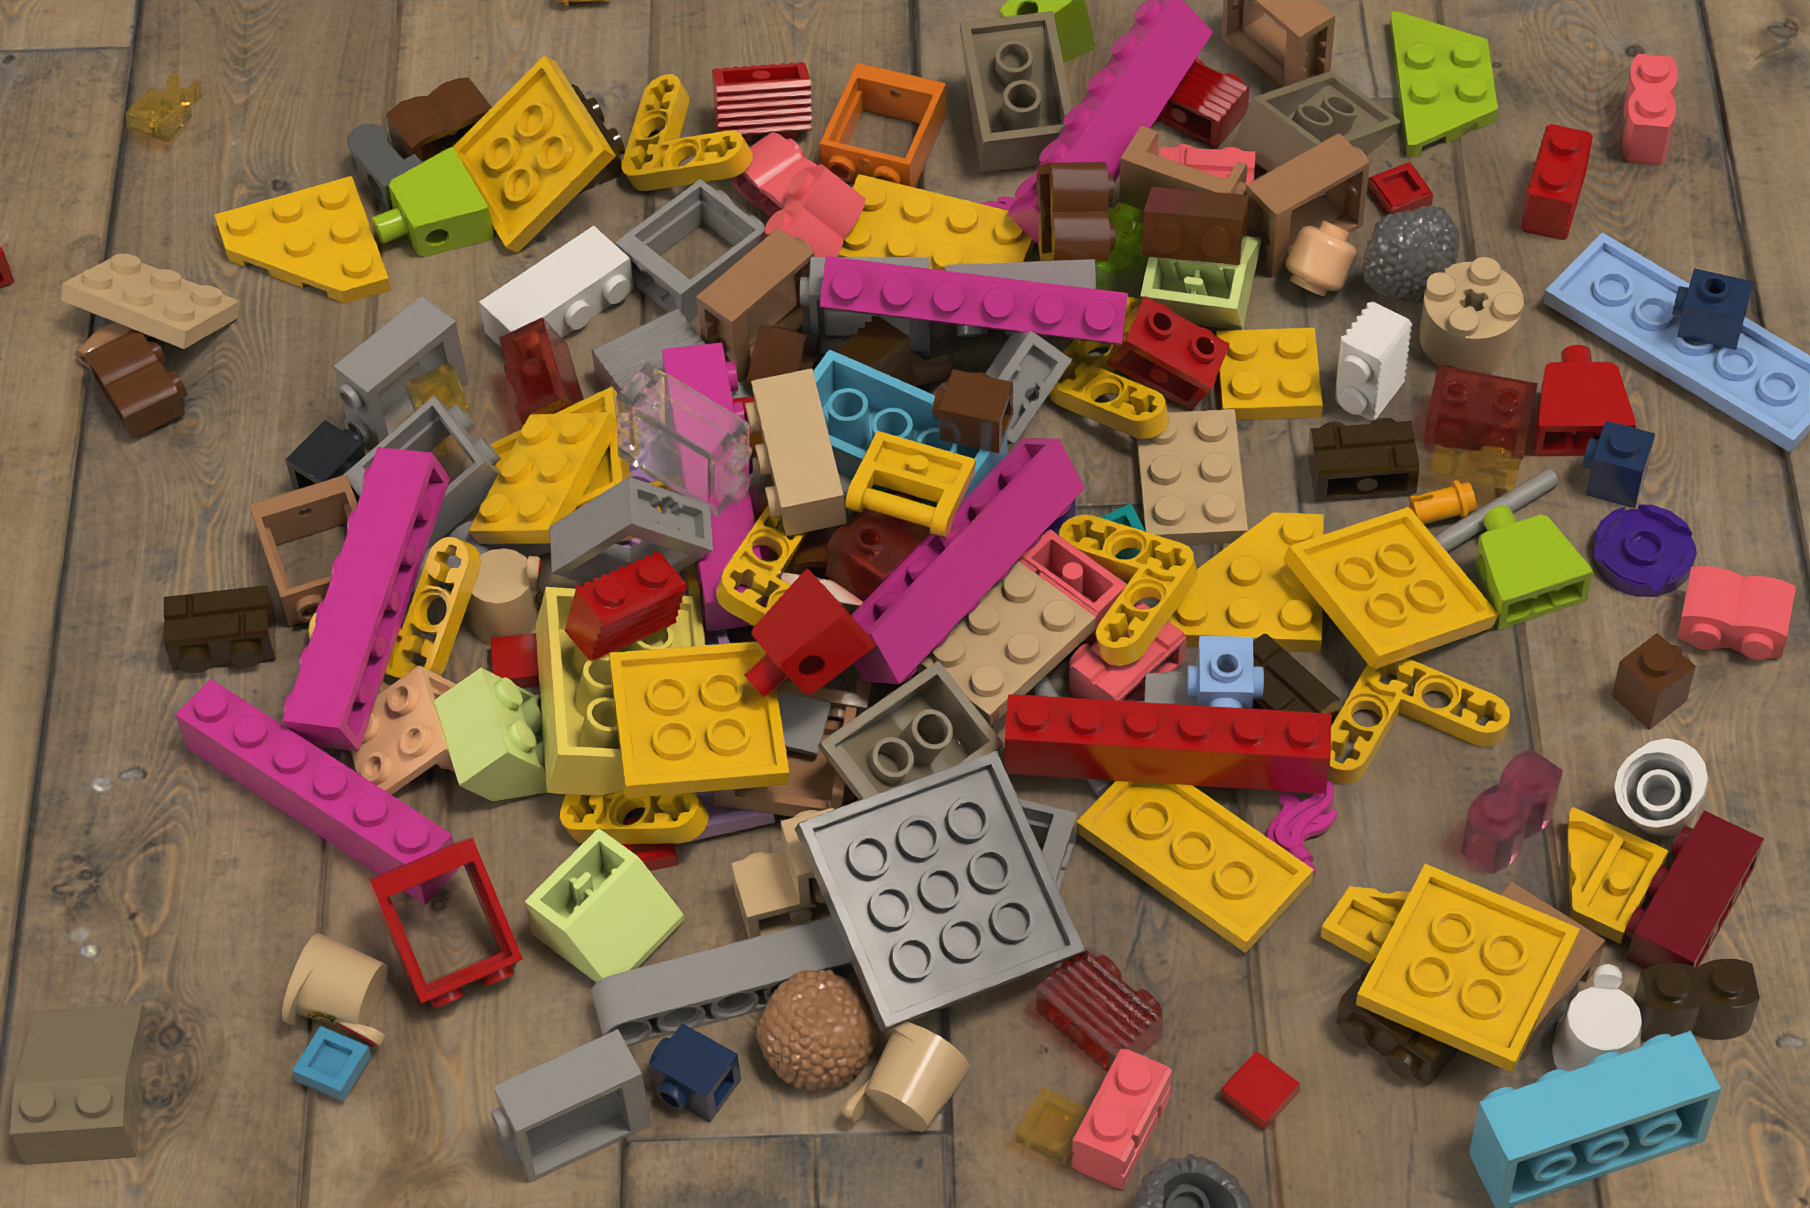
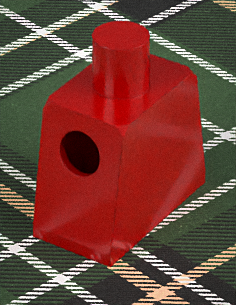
M1571 345L1561 352V362H1550L1545 365L1536 424L1534 456H1584L1590 437L1600 439L1605 421L1636 428V420L1616 364L1612 362H1592L1591 351L1588 347L1584 345Z
M807 568L754 626L751 635L767 654L748 670L744 676L764 698H767L788 678L804 694L809 695L815 693L868 653L877 643Z

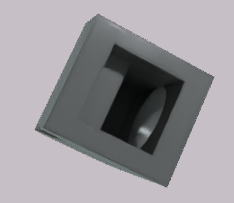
M364 124L358 126L347 137V145L352 154L353 170L386 211L392 210L393 206L388 188L390 181L421 164L422 161L415 154L403 160L390 145L388 134L380 125Z

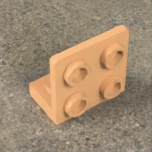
M419 665L378 694L359 752L351 751L357 773L392 795L435 764L443 769L455 772L434 700L456 684Z

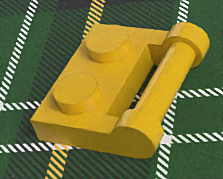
M877 431L851 481L846 495L845 508L860 513L865 508L929 527L931 534L946 538L950 532L954 516L975 474L976 459ZM876 484L937 502L938 504L936 507L872 489V486Z

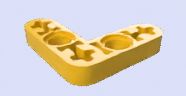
M665 74L652 80L643 92L624 153L621 169L636 190L650 191L690 185L699 179L709 182L736 177L750 166L753 160V153L741 133L737 131H722L680 138L690 104V95L677 76ZM664 127L658 134L648 138V136L652 132H654L658 128ZM696 155L689 163L678 167L683 160Z
M1127 297L1125 318L1141 299ZM1074 340L1062 352L1071 358L1072 361L1049 393L1053 403L1135 438H1152L1166 430L1170 418L1163 395L1156 390L1114 374L1113 372L1116 369L1106 364L1113 348L1112 344ZM1098 347L1110 348L1109 351L1099 356L1087 355L1089 351ZM1108 393L1118 394L1117 398L1106 403L1095 402L1096 398Z
M768 506L725 567L716 589V597L720 605L731 614L753 626L762 619L791 586L779 579V577L808 534V532L785 536V533L783 534L777 530L781 517L771 518ZM757 545L771 547L776 551L779 559L773 562L761 560L754 554L752 548ZM741 583L749 587L743 593L736 591L734 588H737ZM764 595L769 597L765 607L759 605Z
M1086 514L1074 516L1062 524L1059 536L1119 579L1129 582L1096 629L1098 647L1104 661L1111 665H1129L1138 661L1144 655L1197 579L1194 553L1189 546L1100 517ZM1127 548H1135L1141 551L1132 559L1123 560L1115 557L1119 551ZM1152 597L1160 600L1151 609L1143 610L1134 607L1135 603L1143 598Z
M454 537L440 539L432 546L402 629L400 628L385 671L386 674L401 679L418 667L412 663L415 653L427 658L424 668L439 676L443 674L480 571L481 559L475 546ZM450 555L462 559L458 569L447 565ZM439 581L453 585L452 592L437 587ZM442 597L447 606L446 615L439 624L431 625L427 618L428 607L434 599ZM316 612L314 613L309 623L308 631L310 639L316 625ZM421 631L437 635L435 641L420 637Z
M1409 658L1374 670L1367 664L1331 726V760L1328 780L1341 785L1352 784L1360 780L1366 773L1399 713L1473 745L1491 747L1500 743L1506 737L1510 719L1509 707L1503 699L1492 693ZM1388 674L1397 676V680H1391L1388 685L1380 682V678L1385 679ZM1414 682L1416 685L1413 696L1407 695V690L1411 691V686ZM1430 691H1439L1448 695L1451 703L1444 708H1433L1425 704L1422 697ZM1460 703L1466 704V709L1463 708L1462 716L1458 717ZM1368 709L1377 713L1381 721L1375 726L1364 727L1357 724L1353 720L1352 715L1359 710ZM1485 714L1493 717V721H1488L1485 726L1476 723L1477 719L1481 720ZM1349 739L1355 742L1352 759L1347 758L1343 764L1335 761V756L1340 757L1343 755L1348 746Z
M625 790L601 796L565 794L560 810V820L571 837L581 844L598 828L620 844L684 843L697 838L705 830L709 814L695 792L625 798ZM635 808H645L643 816L637 822L631 825H623V820L630 811Z

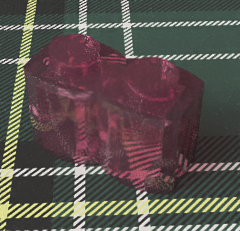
M1532 749L1513 758L1502 772L1500 783L1483 791L1471 804L1467 814L1461 853L1490 874L1497 873L1508 867L1519 855L1524 839L1540 832L1551 820L1556 807L1563 770Z

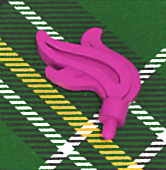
M1327 781L1326 794L1316 793L1302 802L1294 794H1280L1279 803L1283 808L1270 824L1267 838L1314 870L1313 876L1316 874V868L1312 864L1313 856L1303 845L1307 838L1326 832L1337 818V810L1332 809L1334 788L1330 781Z

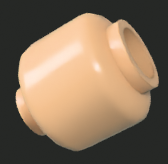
M1323 220L1320 228L1313 226L1302 227L1285 261L1286 268L1292 273L1290 281L1324 297L1328 290H1340L1357 258L1356 248L1346 241L1350 232Z

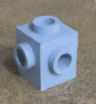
M1199 636L1197 665H1188L1187 697H1196L1198 706L1252 709L1253 699L1263 698L1264 687L1263 667L1253 666V637Z

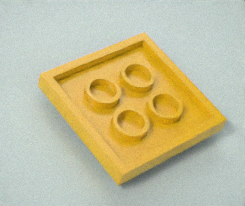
M546 55L453 146L489 207L494 229L505 247L516 253L522 250L616 157L557 62Z
M1409 507L1290 545L1283 559L1372 670L1490 629L1499 615Z
M757 641L609 653V667L625 798L788 785L789 767L777 689L767 698H764L744 676L748 670L767 654Z
M1424 864L1357 994L1356 1005L1513 1073L1578 940L1580 928L1428 864Z

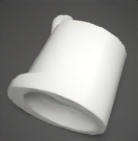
M1665 738L1650 741L1628 756L1617 772L1614 787L1617 802L1626 816L1647 834L1665 838L1678 835L1685 825L1690 827L1697 817L1699 805L1706 796L1709 780L1705 762L1696 749L1683 741Z
M1610 964L1597 967L1593 976L1594 986L1579 992L1571 1001L1567 1011L1559 1018L1552 1046L1554 1064L1557 1069H1565L1569 1072L1589 1065L1593 1059L1604 1053L1616 1051L1619 1054H1623L1640 1048L1642 1026L1640 1010L1630 996L1618 989L1622 983V973L1618 967Z

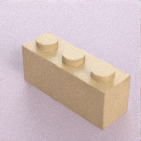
M813 369L751 381L754 402L745 403L751 434L757 432L762 434L763 444L755 445L761 476L771 474L774 485L765 487L771 518L781 517L785 536L847 524L844 494Z

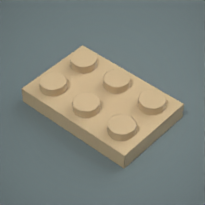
M116 254L112 258L91 269L85 270L83 273L62 284L61 301L182 349L189 347L239 317V300L222 294V291L216 287L198 285L183 279L175 271L160 270L142 263L138 257L131 254Z
M1235 409L1168 412L1170 418L1169 425L1164 432L1152 438H1136L1145 532L1185 545L1232 543L1248 531Z
M1019 561L1010 567V572L1004 579L995 583L979 600L978 607L968 615H965L951 629L946 641L937 648H934L916 666V672L921 673L939 660L990 726L1007 712L1008 694L1025 695L1096 629V617Z

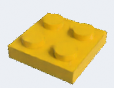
M1315 328L1216 331L1217 337L1230 344L1218 373L1221 410L1235 409L1236 420L1322 418L1323 403Z

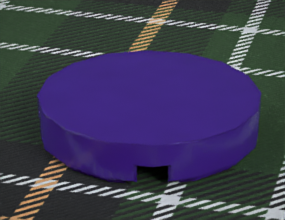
M1639 504L1638 509L1625 511V506L1613 510L1600 521L1592 543L1593 564L1600 576L1615 589L1636 597H1658L1675 591L1688 580L1691 567L1694 566L1697 556L1696 544L1694 545V541L1691 538L1692 531L1687 523L1672 511L1655 505Z

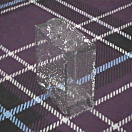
M647 362L616 396L618 456L679 494L709 504L710 512L719 517L731 502L736 504L745 496L751 484V477L749 476V458L752 452L751 447H749L750 423Z

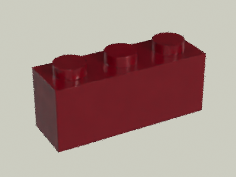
M1705 810L1694 828L1685 825L1679 833L1671 852L1672 855L1677 857L1670 869L1662 865L1651 883L1648 895L1654 898L1647 910L1638 906L1626 927L1624 936L1632 939L1626 960L1644 969L1664 963H1680L1695 968L1699 967L1754 871L1764 838Z

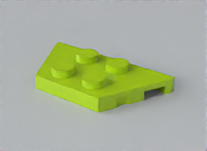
M1390 11L1389 27L1406 158H1414L1421 155L1422 146L1438 139L1448 143L1462 137L1469 130H1478L1496 122L1498 104L1488 39L1399 11Z

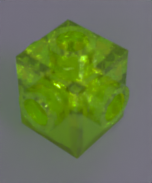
M1117 201L1114 208L1108 207L1107 210L1109 222L1114 224L1116 230L1115 249L1110 252L1109 261L1095 263V266L1119 275L1121 268L1138 271L1140 265L1144 264L1148 257L1142 256L1143 220L1141 218L1144 211L1127 203Z

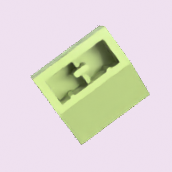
M1247 236L1240 265L1148 257L1140 297L1142 299L1146 296L1154 302L1167 306L1172 312L1195 325L1243 330L1261 239L1259 237Z
M481 667L434 700L459 786L490 801L547 793L540 695H534L516 686L510 679L501 678Z
M599 828L524 901L532 935L596 983L605 977L638 968L685 920L682 911L641 859Z

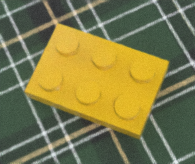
M609 412L530 414L468 530L477 543L551 544L550 526L576 510L619 427Z

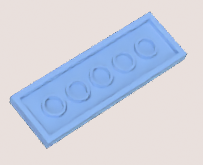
M1602 232L1545 290L1543 303L1791 453L1810 432V355L1746 317L1736 350L1677 337L1681 317L1672 315L1679 286L1689 288L1690 284Z

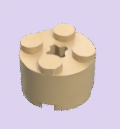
M1480 257L1473 262L1452 264L1449 268L1445 269V273L1438 272L1430 275L1427 279L1419 337L1421 347L1427 357L1439 367L1446 369L1447 365L1462 369L1463 375L1470 376L1488 374L1507 364L1518 342L1524 307L1523 293L1518 283L1507 272L1500 269V265L1496 260L1488 257Z

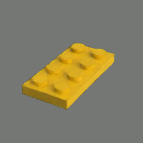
M858 174L853 189L866 198L865 205L856 224L843 239L838 257H929L930 269L944 270L945 265L1028 262L1035 242L1007 215L1008 210Z
M1115 781L1077 820V834L1244 953L1255 944L1313 880L1314 870L1193 785Z

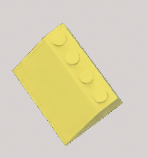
M546 587L535 627L547 793L601 796L623 791L624 782L609 667V654L593 661L588 660L565 632L576 589ZM683 596V603L680 604L681 609L678 610L679 616L676 617L677 623L613 652L704 646L705 639L700 597Z

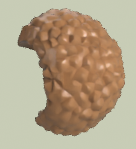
M802 970L798 974L791 975L788 981L780 984L778 989L774 991L759 1020L756 1039L759 1042L764 1059L768 1061L769 1067L776 1071L779 1078H783L785 1083H793L797 1089L806 1087L808 1090L814 1091L816 1089L828 1090L829 1088L841 1087L844 1082H850L854 1075L860 1074L863 1067L867 1064L869 1056L874 1052L878 1034L869 1011V1005L865 1001L864 996L860 994L859 987L852 985L850 980L840 975H835L832 970Z

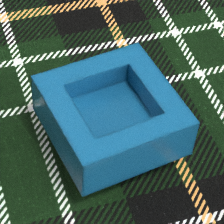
M320 1026L292 1072L297 1082L344 1102L372 1056L367 1045Z

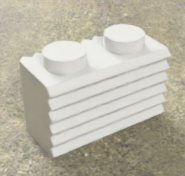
M1375 302L1367 303L1366 309L1361 311V316H1356V322L1351 323V329H1346V335L1341 336L1335 390L1336 404L1351 414L1360 415L1370 421L1376 420L1406 381L1404 377L1406 375L1405 370L1407 369L1405 365L1408 363L1406 359L1409 356L1407 354L1410 344L1408 340L1411 338L1409 335L1412 331L1410 327L1413 325L1409 319Z

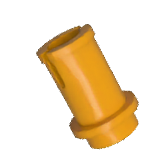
M1453 480L1450 487L1408 497L1409 508L1424 525L1456 516L1463 519L1468 517V513L1477 510L1471 484L1469 482L1460 483L1459 480Z

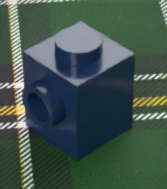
M1694 268L1689 288L1679 286L1672 315L1681 317L1677 337L1736 350L1753 281Z
M1605 421L1600 439L1590 437L1584 455L1582 467L1591 469L1586 495L1636 508L1647 474L1656 433Z
M681 1023L671 1038L665 1037L658 1043L650 1059L654 1088L658 1098L674 1110L682 1111L685 1108L708 1122L713 1120L741 1081L738 1054Z

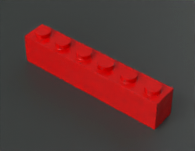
M1008 694L1004 768L1007 774L1326 794L1331 760L1332 714Z

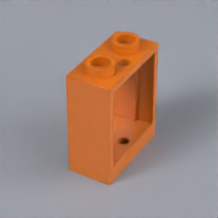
M856 63L819 143L821 164L844 182L855 183L858 174L915 188L947 116L946 83ZM864 110L920 123L905 158L848 145Z

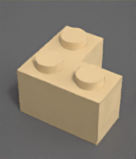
M834 808L822 811H803L791 819L780 821L783 850L772 853L757 852L748 855L741 861L731 863L734 890L749 939L832 917L798 839L795 827L799 822L834 810Z

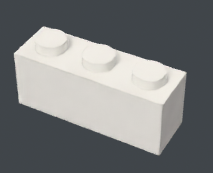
M592 226L481 300L479 304L485 333L522 366L535 356L547 352L554 343L572 331L584 327L591 318L610 305L619 303L628 293L634 290L630 258L595 226Z

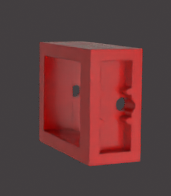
M465 838L366 880L416 1002L422 1004L430 1000L433 1008L443 1006L464 996L461 986L480 978L484 986L501 981L514 974L512 964L524 960L473 838ZM464 865L499 951L426 982L390 896Z

